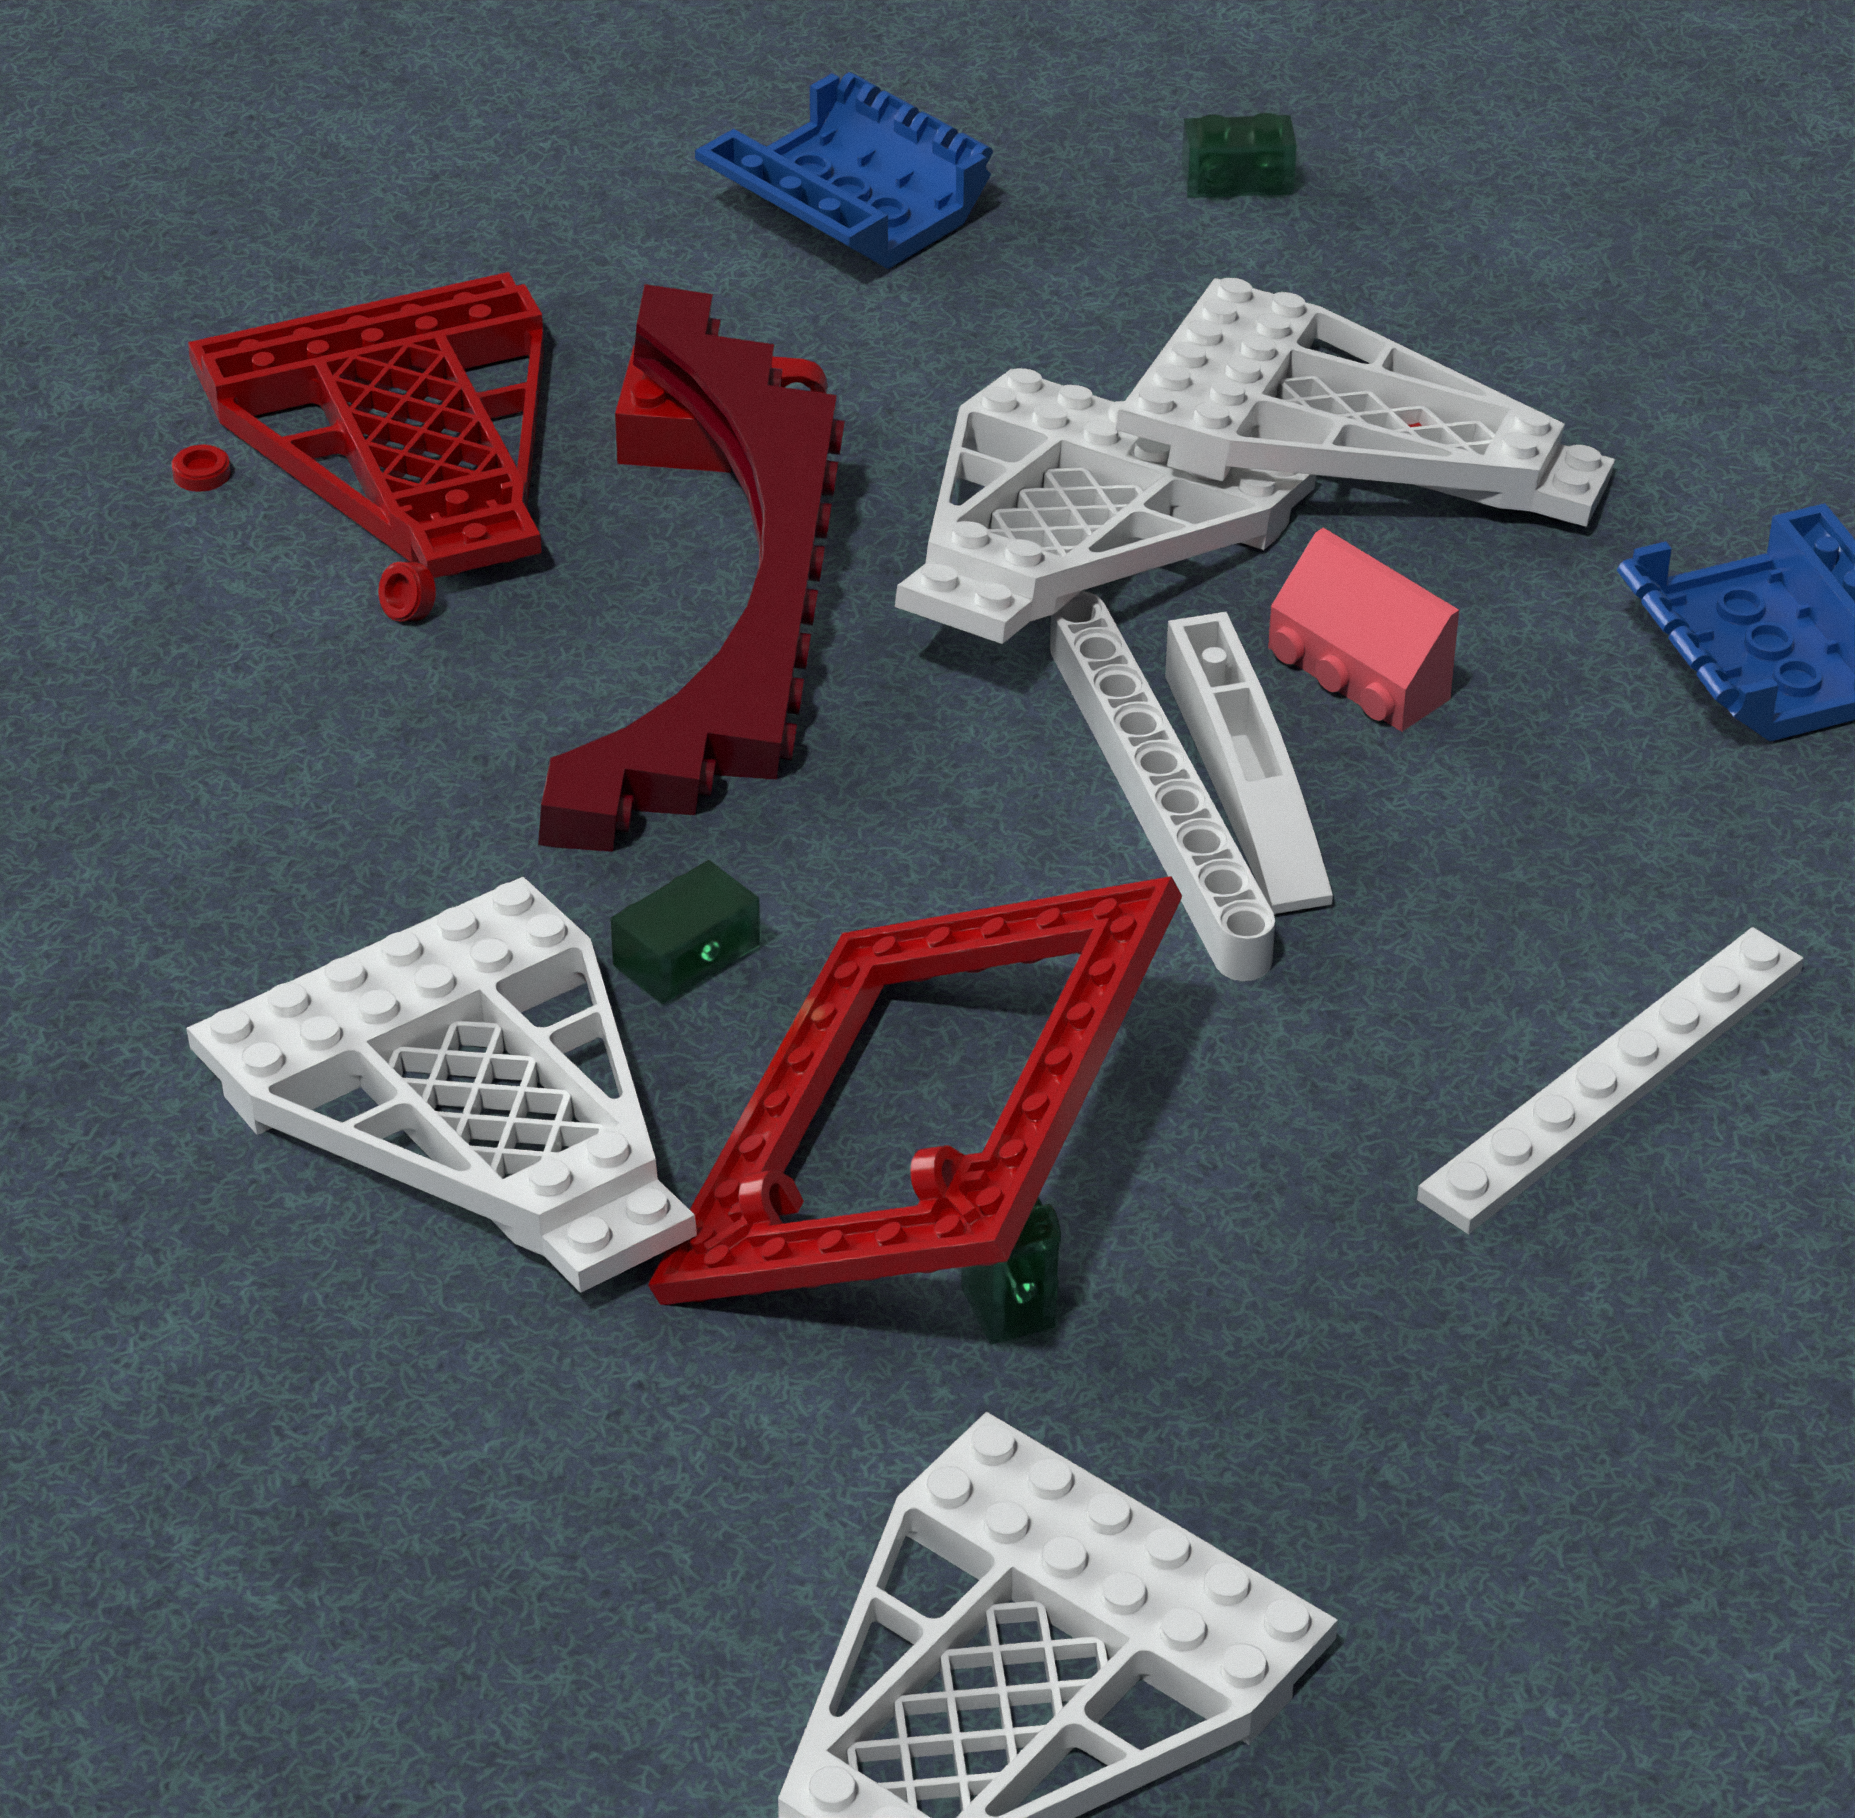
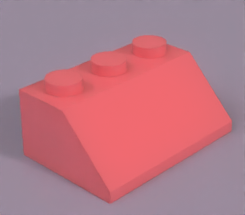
M1322 528L1312 537L1271 605L1268 648L1273 651L1281 662L1295 664L1317 678L1321 686L1327 691H1338L1360 705L1370 718L1377 721L1384 720L1403 732L1451 698L1459 609L1327 529Z

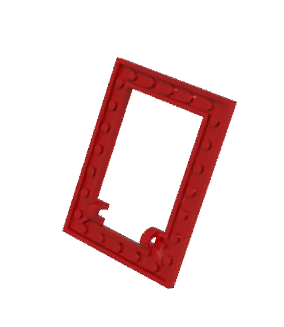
M1172 876L842 933L689 1209L695 1215L697 1236L668 1249L648 1284L659 1304L667 1305L690 1301L703 1302L714 1298L746 1294L759 1295L764 1292L801 1287L815 1288L825 1284L857 1280L871 1281L880 1277L920 1272L927 1274L944 1269L975 1265L990 1266L999 1262H1007L1183 897ZM1075 953L1080 954L983 1152L964 1155L949 1145L918 1150L913 1156L910 1170L912 1186L920 1200L916 1206L782 1223L779 1218L780 1215L798 1213L804 1203L794 1180L785 1175L784 1171L793 1154L798 1149L804 1133L817 1109L821 1106L826 1092L840 1066L844 1063L848 1051L862 1025L867 1020L869 1012L884 985L911 980L923 982L935 976L965 971L968 973H978L990 967L1020 962L1023 964H1033L1044 958Z

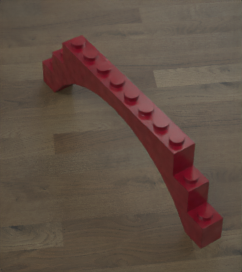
M644 284L636 324L633 365L690 410L724 451L748 498L759 545L758 572L747 607L719 652L677 694L625 728L550 758L541 802L538 845L613 852L617 831L629 832L632 810L696 815L699 795L711 796L714 775L777 780L780 759L792 761L797 724L786 723L787 713L799 715L804 679L795 678L793 674L794 668L802 670L807 668L811 634L801 633L800 630L801 624L813 626L818 590L808 589L807 586L808 581L820 582L825 547L814 545L815 538L827 539L832 504L822 503L821 498L822 495L834 496L838 462L829 461L828 455H840L845 420L834 419L837 395L781 387L783 369L772 368L774 344L719 336L721 319L711 318L713 294Z

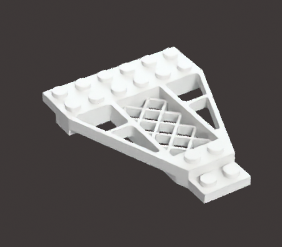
M1214 278L1120 407L1115 429L1120 432L1171 445L1167 463L1168 467L1222 482L1232 467L1414 484L1493 507L1531 511L1586 527L1608 485L1615 459L1602 456L1599 451L1592 447L1560 444L1565 424L1321 306L1306 303L1299 295L1288 292L1273 294L1254 289L1248 282L1237 278H1224L1222 280ZM1314 338L1321 339L1370 364H1363L1311 350L1310 347ZM1418 422L1422 425L1420 427L1411 428L1408 426Z
M1010 369L959 407L928 541L926 563L897 585L895 607L1003 644L1027 623L1055 614L1085 589L1240 542L1265 550L1280 536L1289 524L1291 508L1314 489L1317 475L1232 467L1222 482L1168 467L1167 463L1171 445L1115 430L1119 409L1125 401L1112 402L1092 395V392L1083 386H1063L1044 380L1038 372L1030 369ZM957 478L986 486L962 505L956 506L951 504Z
M524 877L502 884L494 890L459 906L446 909L439 915L401 932L393 933L381 941L345 957L335 959L321 968L290 982L277 985L270 991L232 1008L219 1011L212 1017L186 1028L190 1049L222 1081L224 1097L256 1135L271 1128L277 1129L487 1217L514 1244L545 1256L580 1293L697 1236L695 1215L658 1180L655 1155L591 939ZM587 983L593 1003L592 1007L548 1027H536L521 1014L530 1008ZM596 1038H602L620 1097L617 1099L609 1098L564 1053ZM459 1045L487 1047L486 1053L458 1051ZM504 1049H505L510 1055H505V1054H503ZM403 1071L431 1073L429 1079L401 1077ZM448 1075L476 1077L474 1083L446 1081ZM493 1078L522 1080L520 1086L491 1084ZM538 1082H539L544 1088H536ZM360 1087L379 1105L343 1123L312 1110ZM436 1105L465 1107L463 1113L435 1111ZM482 1108L510 1110L509 1117L480 1115ZM527 1112L557 1114L555 1120L525 1118ZM574 1116L580 1122H571L572 1117ZM403 1130L431 1159L382 1139ZM470 1139L499 1141L497 1148L470 1146L469 1142ZM516 1142L546 1145L544 1151L514 1149ZM562 1146H568V1147H569V1148H567V1149L561 1151ZM505 1173H506V1174H513V1175H510V1176L504 1178Z
M985 1412L897 1496L778 1798V1818H930L917 1809L916 1800L948 1797L960 1798L962 1812L956 1818H1075L1239 1740L1250 1745L1290 1702L1293 1695V1684L1335 1641L1338 1620L1002 1420ZM906 1535L979 1579L940 1618H927L884 1591ZM1037 1621L1040 1641L999 1645L996 1624ZM872 1622H879L914 1644L844 1715L835 1717ZM1048 1622L1073 1638L1051 1640ZM986 1625L989 1646L963 1648ZM1096 1657L1098 1672L1092 1678L1058 1681L1055 1660ZM1044 1661L1047 1676L1046 1683L1006 1686L1003 1665ZM992 1666L995 1687L953 1690L952 1669ZM939 1671L941 1672L943 1692L917 1694ZM1140 1679L1207 1719L1143 1750L1137 1749L1097 1724ZM1062 1701H1069L1064 1707L1062 1706ZM1051 1703L1053 1718L1046 1725L1013 1728L1009 1706ZM999 1707L1002 1729L960 1733L957 1711ZM947 1712L950 1734L907 1737L904 1716ZM894 1717L897 1738L870 1741ZM1074 1747L1082 1749L1107 1765L1094 1773L1016 1808ZM1016 1748H1023V1749L1017 1754ZM1006 1749L1008 1765L1001 1772L966 1775L963 1753ZM953 1754L956 1776L913 1780L910 1758ZM900 1759L903 1781L876 1783L858 1771L857 1762ZM970 1795H977L971 1802Z

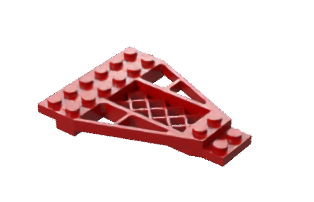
M509 272L188 342L191 364L221 425L408 561L420 562L425 565L433 578L452 576L463 571L497 563L512 562L518 558L541 553V536L527 508L544 358L542 313L526 285H516ZM529 355L527 382L476 392L464 371L465 368ZM391 387L405 390L407 393L401 395L388 390ZM426 397H431L443 402L441 405H437L424 400ZM346 402H350L353 404L350 407H348ZM314 403L322 407L331 426L282 437L254 416ZM375 409L389 414L384 418L369 412ZM523 411L518 465L516 467L491 418ZM407 419H411L425 424L420 428L405 422ZM443 429H448L461 434L457 438L442 434L441 432ZM363 434L369 435V437L365 440ZM391 441L405 445L403 450H399L385 445ZM427 451L442 457L439 460H435L421 455ZM332 454L346 456L366 497L313 459ZM463 461L477 465L478 468L474 471L458 465ZM379 466L386 468V470L382 473ZM405 474L423 479L420 483H415L402 478Z

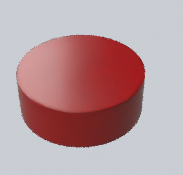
M200 444L187 447L177 453L172 460L173 479L179 487L189 491L203 492L216 489L225 484L231 475L229 456L222 449L212 445Z
M419 562L392 563L385 569L380 578L378 588L379 601L385 614L395 621L422 620L430 613L435 602L436 586L434 578L429 569Z

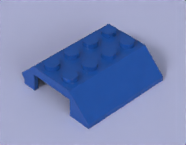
M848 72L841 81L840 77L831 73L810 85L809 123L768 146H764L743 133L732 129L696 149L695 160L889 269L964 224L992 174L987 170L986 165L993 154V149L965 133H958L954 127L924 111L919 113L917 107L887 91H881L878 86L852 72Z
M1825 503L1772 516L1768 549L1765 554L1668 577L1672 548L1667 542L1634 549L1633 558L1624 560L1618 566L1617 572L1633 593L1642 600L1641 603L1662 631L1669 635L1668 639L1687 664L1697 672V677L1713 698L1727 708L1733 717L1769 742L1855 720V539Z

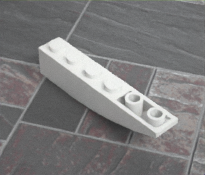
M1227 612L1168 621L1166 680L1258 886L1273 914L1331 905L1333 899L1332 890L1298 780L1263 689Z

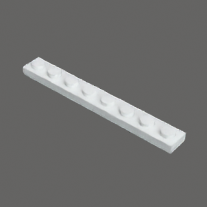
M1754 927L1750 928L1418 1186L1417 1200L1467 1234H1470L1801 973L1804 958Z

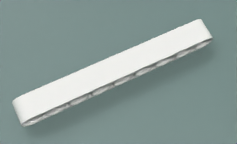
M1081 591L1065 606L1051 615V655L1168 877L1172 876L1183 896L1181 902L1216 968L1221 974L1233 980L1252 981L1261 978L1270 971L1272 965L1275 930L1273 911L1107 607L1098 596L1090 592Z

